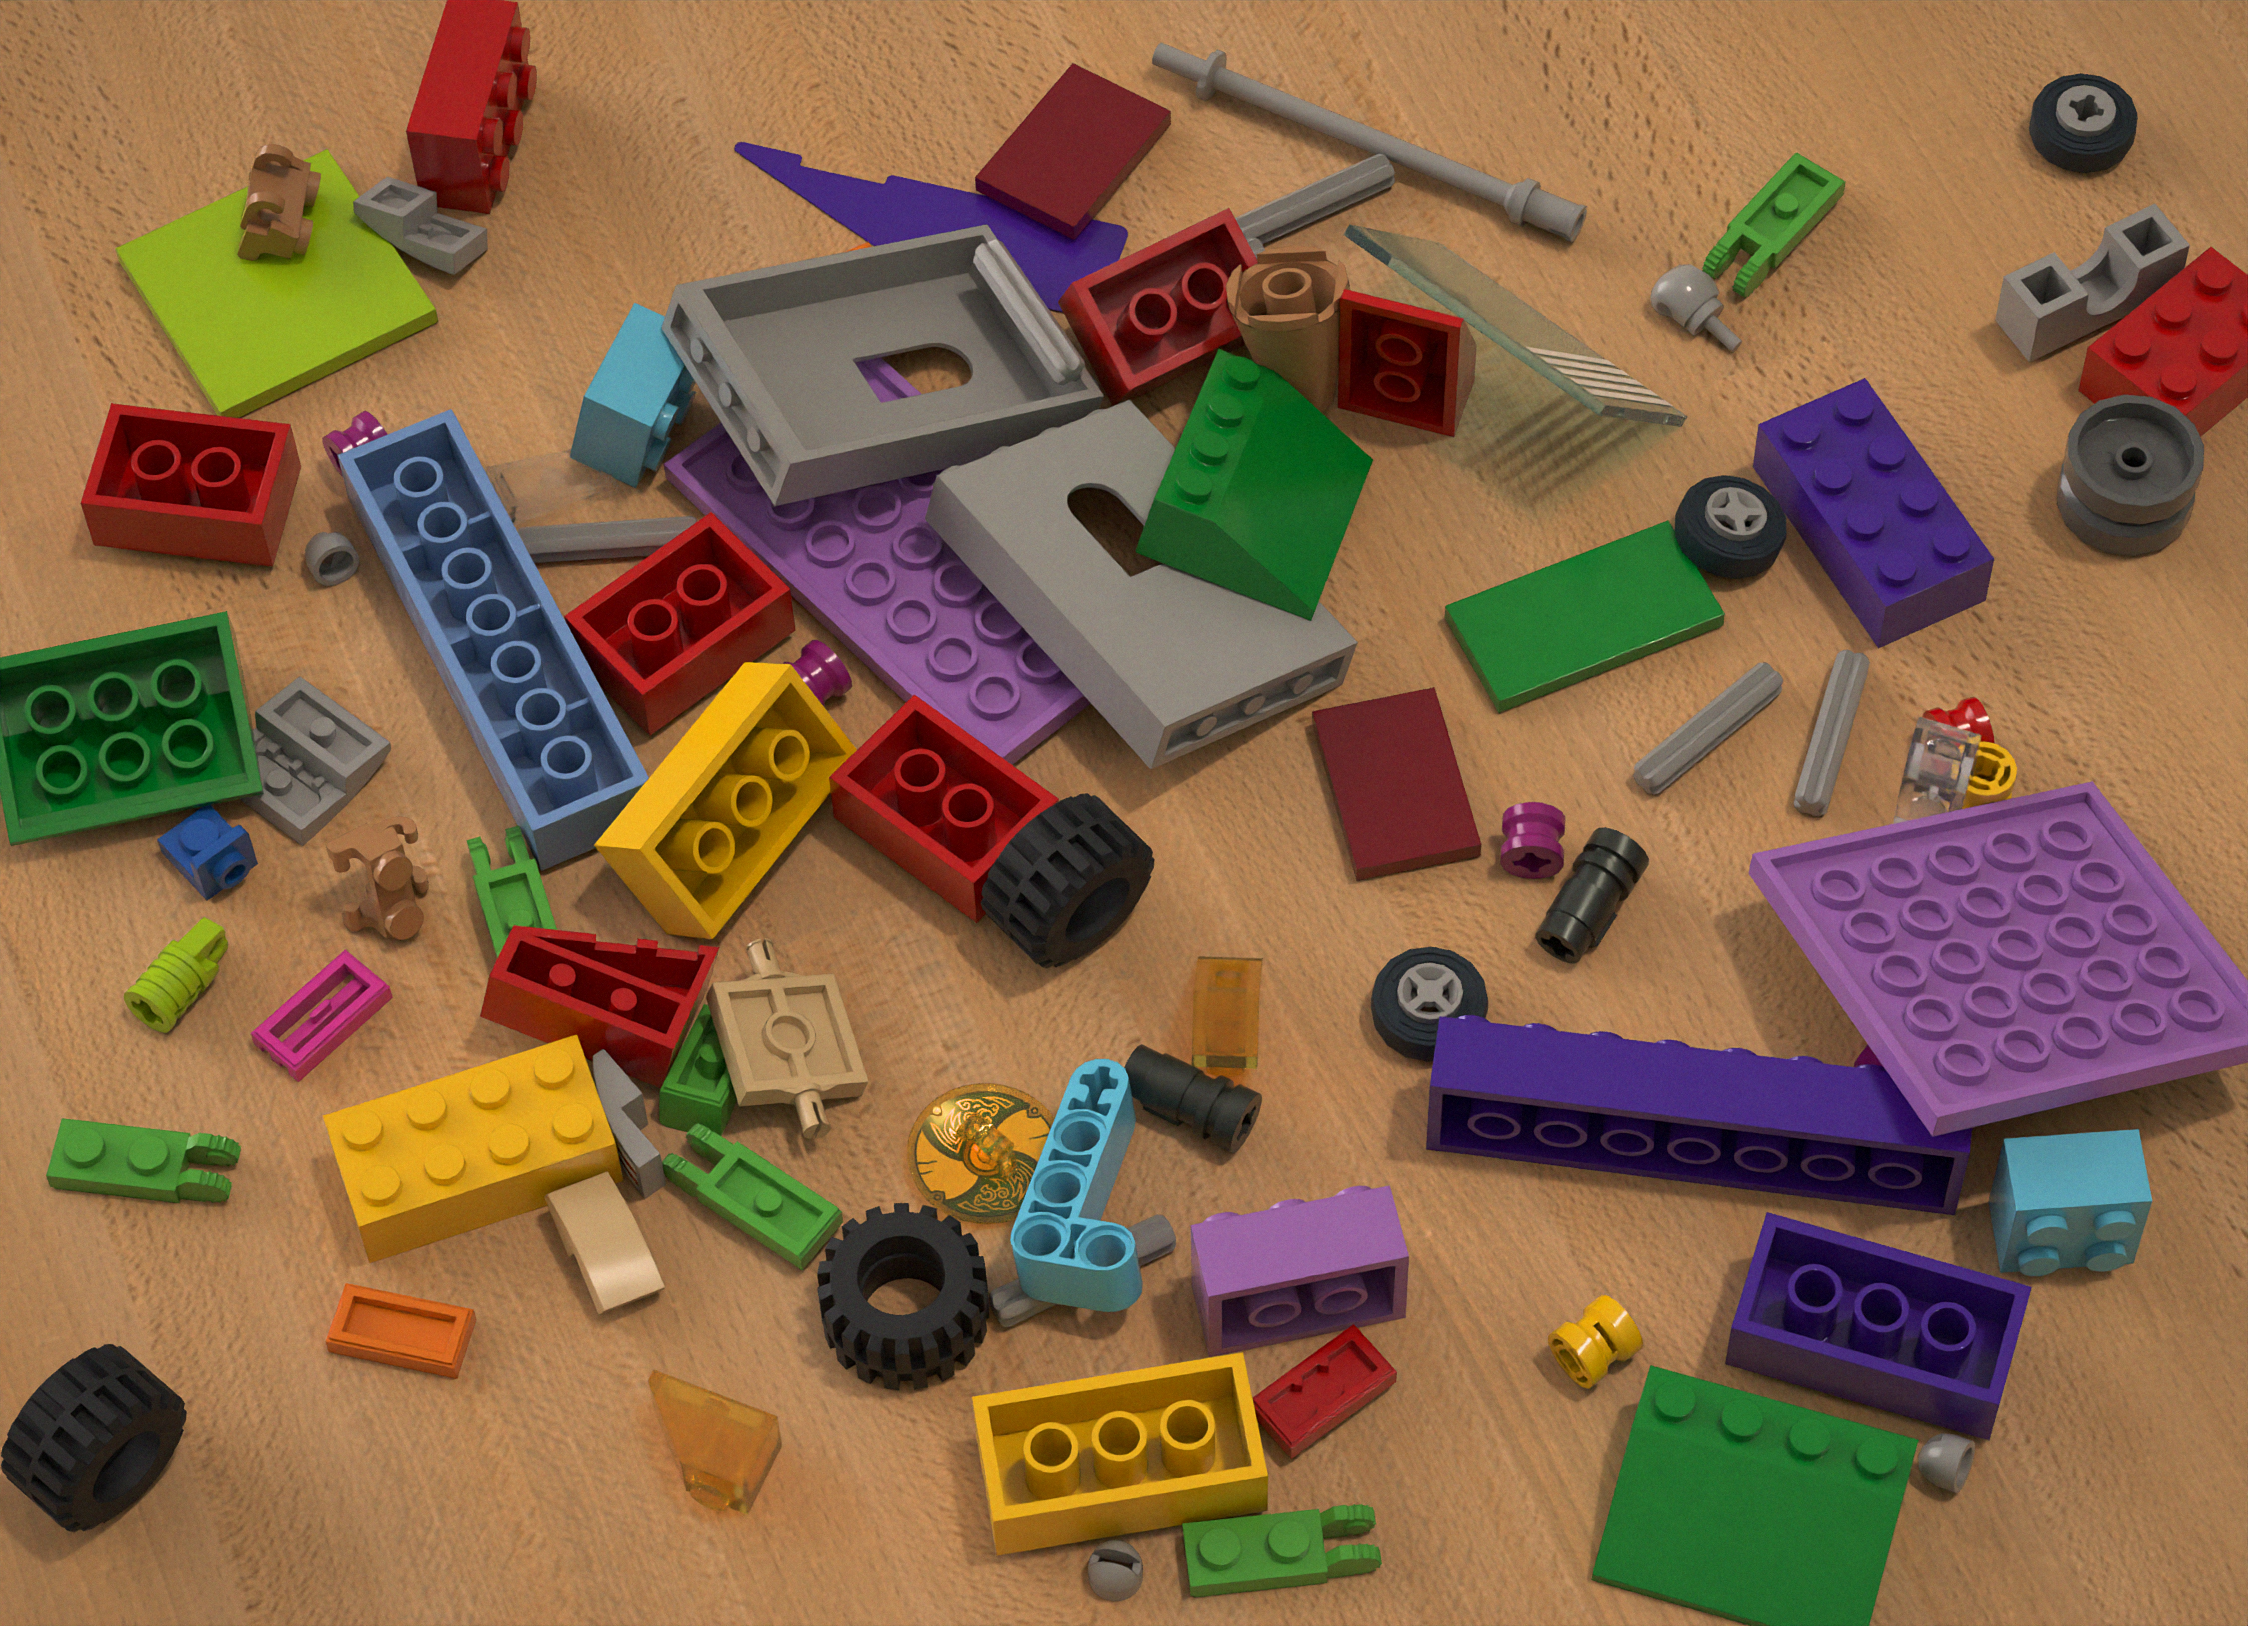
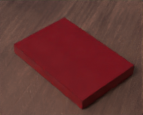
M1072 63L976 175V191L1075 240L1171 125V111Z
M1435 687L1312 711V726L1356 881L1481 856L1482 844Z

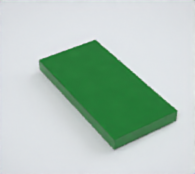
M1669 520L1445 606L1444 615L1446 622L1498 713L1722 627L1725 617L1724 611L1698 568L1682 552L1675 538V530Z

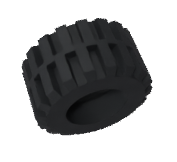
M1088 793L1079 794L1074 798L1070 796L1038 814L1009 841L988 873L989 877L982 888L981 895L983 899L981 906L986 915L1036 964L1044 968H1049L1053 965L1055 967L1062 966L1097 947L1129 916L1151 879L1150 874L1154 868L1155 861L1152 857L1153 851L1097 796H1090Z
M894 1203L895 1212L882 1214L880 1206L866 1211L867 1221L859 1224L852 1218L842 1226L843 1240L831 1238L825 1247L826 1261L819 1262L817 1272L819 1287H817L825 1338L830 1349L836 1348L839 1363L846 1370L856 1365L858 1378L869 1384L878 1376L883 1378L885 1389L899 1390L900 1381H913V1388L916 1390L928 1387L927 1377L937 1374L942 1382L955 1375L954 1362L958 1361L966 1366L975 1356L974 1343L982 1344L987 1333L986 1319L989 1318L987 1275L984 1257L979 1256L978 1243L971 1233L962 1235L961 1222L951 1215L947 1216L942 1222L939 1221L937 1208L922 1205L920 1212L914 1213L909 1212V1203ZM910 1278L921 1280L931 1284L940 1291L938 1297L929 1306L915 1313L905 1315L882 1312L867 1302L870 1296L882 1285L898 1279Z
M104 1344L98 1349L96 1347L91 1348L61 1366L38 1387L25 1403L7 1433L8 1438L2 1447V1472L9 1481L62 1528L64 1527L70 1532H76L80 1529L83 1531L93 1529L102 1522L106 1523L129 1507L152 1485L163 1471L184 1431L182 1428L186 1422L187 1411L184 1409L185 1403L179 1395L122 1346L116 1347L114 1344Z

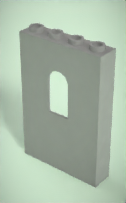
M988 225L675 286L661 328L774 506L941 470L954 465L967 464L990 455L994 450L1002 446H1013L1038 436L1048 428H1059L1084 418L1092 411L1099 409L1104 395L1094 377L1084 367L1082 369L1083 375L1076 382L1070 381L1064 386L1056 384L974 265L975 249L982 243L988 244L994 239L998 240ZM928 347H941L957 353L967 362L971 370V379L962 386L881 403L855 362Z
M1127 400L1107 409H1096L1086 417L1059 428H1048L1038 436L1013 446H1002L994 450L990 455L962 466L954 465L947 468L936 476L925 520L1150 769H1153L1341 686L1358 642L1320 602H1318L1310 621L1164 563L1132 577L1123 570L1071 513L1067 504V498L1072 492L1081 488L1093 487L1106 490L1118 497L1137 519L1145 525L1155 495L1176 448L1130 400Z

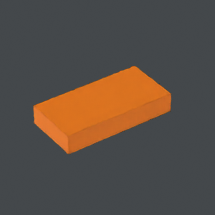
M345 1283L326 1339V1345L330 1353L457 1379L477 1319L474 1309Z

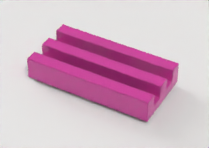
M345 949L251 1032L253 1043L262 1052L267 1050L270 1053L271 1059L280 1067L284 1065L288 1068L289 1075L299 1082L393 998L390 986ZM350 974L355 977L330 1000L326 999L309 1014L310 1018L283 1042L278 1039Z

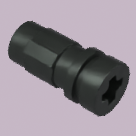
M1607 827L1594 830L1584 845L1583 852L1573 862L1574 874L1572 878L1565 882L1547 910L1546 918L1536 932L1535 938L1538 944L1553 957L1567 963L1579 962L1588 947H1597L1617 917V914L1614 912L1616 903L1628 898L1634 884L1639 881L1649 865V858L1645 850L1629 836Z
M1143 1044L1137 1046L1132 1052L1124 1067L1129 1077L1132 1097L1144 1105L1143 1110L1176 1126L1185 1122L1192 1126L1193 1134L1205 1140L1211 1136L1213 1144L1232 1153L1238 1151L1244 1144L1258 1117L1262 1104V1095L1241 1084L1234 1088V1081L1220 1075L1216 1079L1205 1075L1204 1071L1167 1053L1161 1054Z

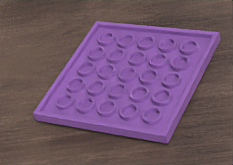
M2093 781L1752 854L1749 875L1932 1137L2248 1063V980Z

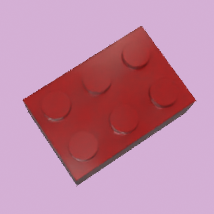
M505 0L446 1L406 129L417 186L437 192V207L490 214L497 191L504 192L507 187L510 170L509 158L507 157L511 145L518 146L523 131V113L521 109L524 100L531 101L533 99L537 83L536 66L529 65L530 30L527 27H522L518 2Z
M1230 208L1072 282L1059 299L1058 304L1112 406L1127 400H1133L1213 361L1218 349L1229 353L1246 345L1227 304L1226 284L1232 271L1240 264L1243 273L1248 268L1257 264L1258 261Z
M2208 248L2087 348L2078 391L2094 404L2100 400L2121 395L2153 397L2176 407L2195 425L2200 437L2248 398V275L2214 248Z
M111 403L80 503L93 545L273 567L301 470L291 424Z
M712 512L564 616L566 624L599 685L649 736L731 678L744 662H753L796 631L790 588Z
M915 694L829 777L835 819L976 923L986 915L981 906L983 899L981 895L982 888L989 877L988 873L1002 850L1029 821L1059 802V798Z

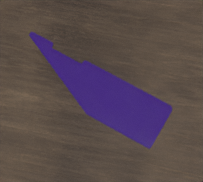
M738 142L734 148L741 156L873 246L988 225L996 238L1006 246L1048 309L1063 312L1058 301L1072 282L1119 261L1128 237V232L1123 226L1092 219L1077 238L1073 240L985 195L895 175L888 176L886 182L881 184L801 166L802 157L795 153L745 142Z

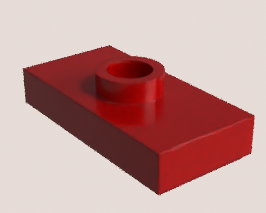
M1353 1324L1252 1397L1257 1421L1292 1459L1396 1383L1397 1371Z

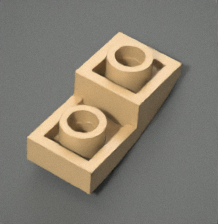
M608 1171L544 1196L568 1257H576L598 1315L659 1293L665 1288L642 1233Z

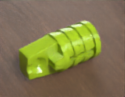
M203 917L179 942L172 940L158 954V959H155L148 966L147 971L142 973L136 980V984L130 986L124 993V1001L130 1011L150 1028L163 1033L169 1032L176 1024V1020L182 1017L187 1011V1007L195 1002L198 994L204 992L220 971L217 963L228 949L224 928Z

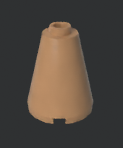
M1290 245L1267 249L1256 254L1258 263L1243 273L1241 264L1232 271L1226 284L1229 310L1253 361L1276 371L1320 412H1323L1332 404L1335 395L1339 367L1340 298L1344 289L1350 290L1346 267L1340 260L1338 261V266L1328 261L1326 251L1316 247Z

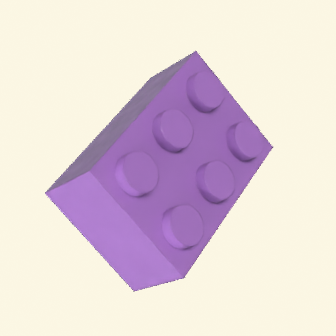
M1390 1185L1374 1189L1367 1186H1353L1340 1191L1334 1197L1309 1202L1301 1199H1288L1274 1204L1269 1210L1244 1215L1233 1212L1218 1213L1208 1217L1203 1223L1191 1225L1192 1290L1209 1357L1342 1331L1353 1324L1356 1327H1362L1406 1318L1409 1254Z

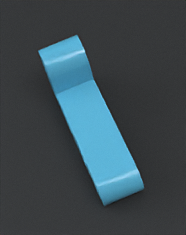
M1094 1059L1076 1068L1072 1074L1012 1228L1010 1241L1022 1291L1030 1298L1102 1312H1117L1127 1309L1134 1304L1142 1293L1143 1281L1136 1243L1132 1233L1119 1224L1101 1221L1136 1123L1129 1077L1125 1068L1118 1062L1109 1059Z

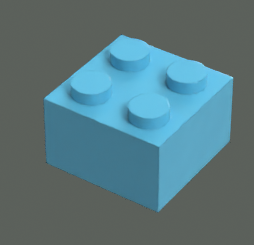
M637 303L633 304L583 397L569 457L634 488L637 487L646 468L657 471L671 442V438L667 436L674 422L679 425L683 423L696 394L692 390L696 383L661 328L665 316Z
M2139 1129L2006 1138L2003 1140L1988 1201L2000 1273L2020 1271L2027 1276H2043L2053 1273L2060 1268L2088 1267L2093 1271L2105 1272L2118 1269L2125 1264L2134 1263L2152 1204Z

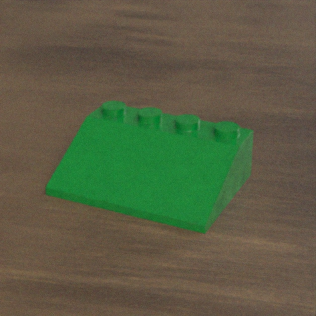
M1218 349L1155 495L1135 552L1311 621L1373 459L1276 371L1259 365L1248 358L1236 356Z
M227 611L0 657V795L11 846L264 794L236 634Z
M1650 1365L1632 1424L1591 1580L1750 1626H1869L1910 1477L1918 1439Z

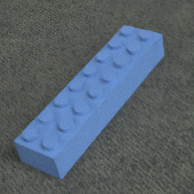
M452 409L339 454L338 459L348 499L514 820L520 827L521 833L540 870L542 871L596 848L594 844L649 777Z

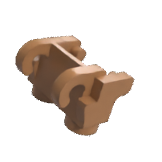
M276 144L264 145L257 150L252 162L245 209L240 227L245 230L238 249V256L240 258L254 261L259 258L260 254L269 253L290 259L293 252L305 255L313 220L302 218L304 206L311 208L314 206L320 185L321 173L310 171L311 163L293 156V152L284 146Z
M396 816L385 819L373 826L365 823L326 844L328 856L333 861L336 872L343 873L350 869L349 859L351 858L359 859L366 867L369 883L366 884L365 888L368 899L360 903L349 902L344 905L342 917L344 925L350 931L374 927L387 940L392 937L398 940H405L411 938L420 930L424 921V914L416 905L412 884H415L417 892L424 893L429 889L428 877L424 869L419 866H413L412 862L405 856L403 844L397 834L404 835L405 842L408 844L417 842L418 831L412 819Z

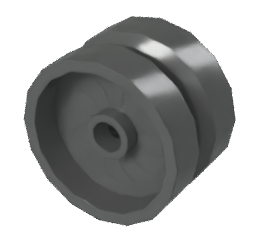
M2116 396L2100 400L2083 411L2068 434L2065 458L2058 480L2057 506L2065 525L2084 543L2110 554L2137 556L2161 550L2180 537L2191 518L2195 502V491L2199 486L2204 466V444L2195 425L2176 407L2146 396Z

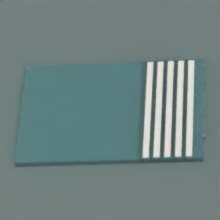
M1349 224L1343 235L1454 314L1464 318L1471 326L1597 415L1682 427L1688 416L1441 243Z

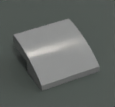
M299 676L255 711L256 728L253 729L264 794L240 800L303 846L325 827L362 789L391 751V744L387 739Z

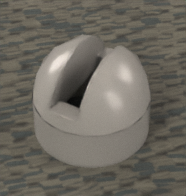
M339 532L315 534L306 545L305 560L307 567L316 581L322 585L333 586L349 579L358 568L359 555L351 542Z
M1944 1433L1930 1438L1918 1455L1919 1470L1925 1479L1936 1487L1954 1493L1960 1492L1968 1478L1975 1453L1974 1441L1954 1434Z
M1108 1540L1096 1547L1088 1561V1580L1092 1590L1101 1598L1109 1601L1128 1599L1139 1590L1143 1581V1563L1139 1553L1132 1545L1122 1540ZM1105 1559L1129 1563L1133 1566L1131 1570L1125 1566L1116 1563L1102 1561Z

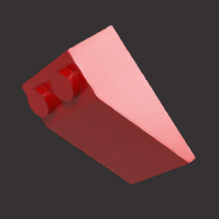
M1344 289L1340 298L1338 408L1454 437L1475 381L1477 344L1464 318Z

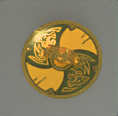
M977 1083L952 1089L933 1100L920 1113L911 1129L907 1146V1160L912 1179L921 1194L934 1207L956 1219L976 1224H998L1015 1220L1055 1118L1034 1097L1010 1086L994 1083Z

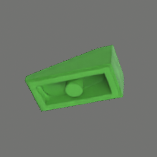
M704 1004L659 1091V1121L666 1127L688 1132L694 1124H703L706 1128L708 1127L712 1132H716L721 1136L731 1117L737 1098L709 1006Z

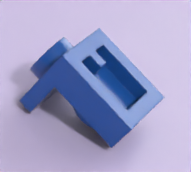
M211 805L203 806L157 839L163 855L206 900H209L223 889H229L239 884L249 871L258 865L249 833L241 825L232 828Z

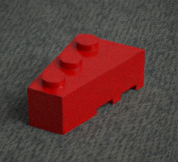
M513 925L489 975L480 1017L545 1043H552L577 1035L586 1059L593 1061V1055L604 1049L626 1075L661 1088L678 1056L708 989L720 947L699 945L697 952L658 948L657 940L637 938L636 945L596 941V934Z

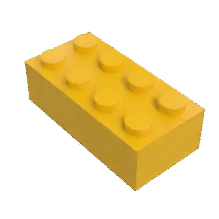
M744 662L594 846L666 934L713 939L831 793L829 777L857 749L791 664Z
M577 1035L323 1115L331 1146L369 1263L548 1206L544 1197L546 1194L607 1171L615 1184L623 1181L616 1143Z
M1243 1352L972 1397L975 1432L997 1556L1182 1525V1523L1201 1522L1268 1511V1473Z

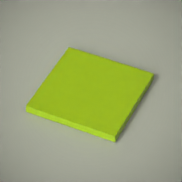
M328 149L303 160L311 163L310 171L321 173L320 185L314 206L312 208L304 206L302 218L313 220L312 233L305 255L293 252L291 258L288 259L269 253H262L254 261L238 256L239 244L245 231L240 227L245 209L248 186L115 248L121 266L218 416L242 417L438 322L435 307L393 245L354 213L353 201L360 196Z

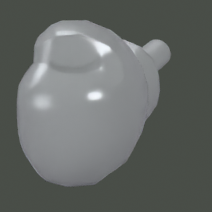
M1684 264L1672 268L1659 278L1652 288L1650 296L1651 305L1658 314L1673 318L1683 328H1687L1693 336H1696L1706 328L1731 352L1737 350L1742 344V340L1717 318L1721 314L1724 305L1716 299L1719 290L1710 275L1691 264Z

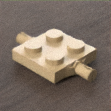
M765 938L762 943L761 939H756L746 946V953L749 956L754 975L745 980L713 982L706 995L739 1106L774 1103L796 1106L804 1137L811 1139L813 1134H815V1138H819L831 1130L822 1100L862 1096L869 1081L835 975L803 976L791 972H783L780 970L772 940Z

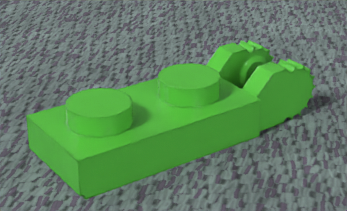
M1795 153L1728 224L1727 232L1717 242L1716 246H1713V249L1709 251L1703 263V272L1710 275L1713 279L1719 278L1734 262L1739 250H1744L1752 255V257L1740 269L1732 287L1733 291L1741 296L1749 297L1755 288L1757 289L1764 281L1770 268L1775 269L1844 195L1846 181L1799 153Z
M519 826L505 829V844L509 857L514 860V864L495 870L490 868L491 859L487 846L482 842L481 836L466 840L476 873L473 876L476 892L497 958L513 925L557 930L535 858H529Z
M62 1118L46 1177L50 1187H54V1189L180 1203V1199L220 1203L221 1201L226 1202V1199H229L232 1182H229L230 1179L210 1171L188 1170L189 1164L197 1163L214 1166L218 1164L228 1167L235 1165L239 1160L241 1146L234 1139H229L227 1136H214L208 1133H197L191 1136L190 1133Z
M694 1124L687 1132L685 1138L694 1151L715 1165L709 1174L677 1154H668L662 1161L665 1177L670 1182L680 1187L690 1196L697 1197L700 1203L801 1270L807 1266L843 1223L842 1211L837 1206L738 1141L732 1144L716 1132H712L708 1127L706 1128L703 1124Z
M1353 1504L1352 1506L1340 1505L1333 1506L1321 1513L1319 1509L1182 1523L1190 1597L1328 1583V1578L1353 1576L1354 1574L1362 1575L1363 1573L1376 1571V1568H1380L1382 1560L1380 1549L1375 1547L1374 1544L1341 1545L1325 1553L1323 1541L1325 1538L1364 1534V1532L1375 1528L1376 1519L1373 1507L1363 1504Z

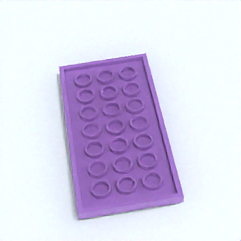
M881 357L855 362L881 403L921 395L917 389ZM722 423L716 425L664 463L665 477L702 513L707 515L712 512L790 588L793 598L899 697L907 702L915 694L1010 764H1014L1091 704L925 520L936 476L947 468L774 506Z

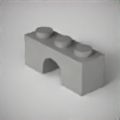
M2153 204L2105 227L2102 242L2096 252L2086 262L2071 271L2053 252L2004 276L1995 321L2030 363L2128 315L2185 268L2190 244L2158 206Z

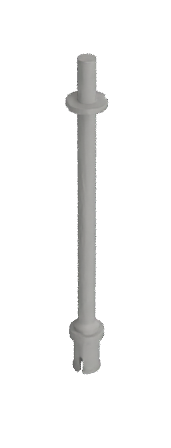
M1164 43L1158 44L1154 51L1153 65L1198 82L1196 96L1200 100L1207 101L1216 91H1220L1375 155L1384 154L1392 162L1503 206L1507 215H1510V222L1521 227L1529 223L1564 237L1570 242L1577 238L1583 227L1587 206L1578 205L1541 190L1540 182L1527 178L1524 182H1518L1514 185L1228 70L1226 69L1227 55L1221 50L1217 49L1215 52H1212L1207 60Z

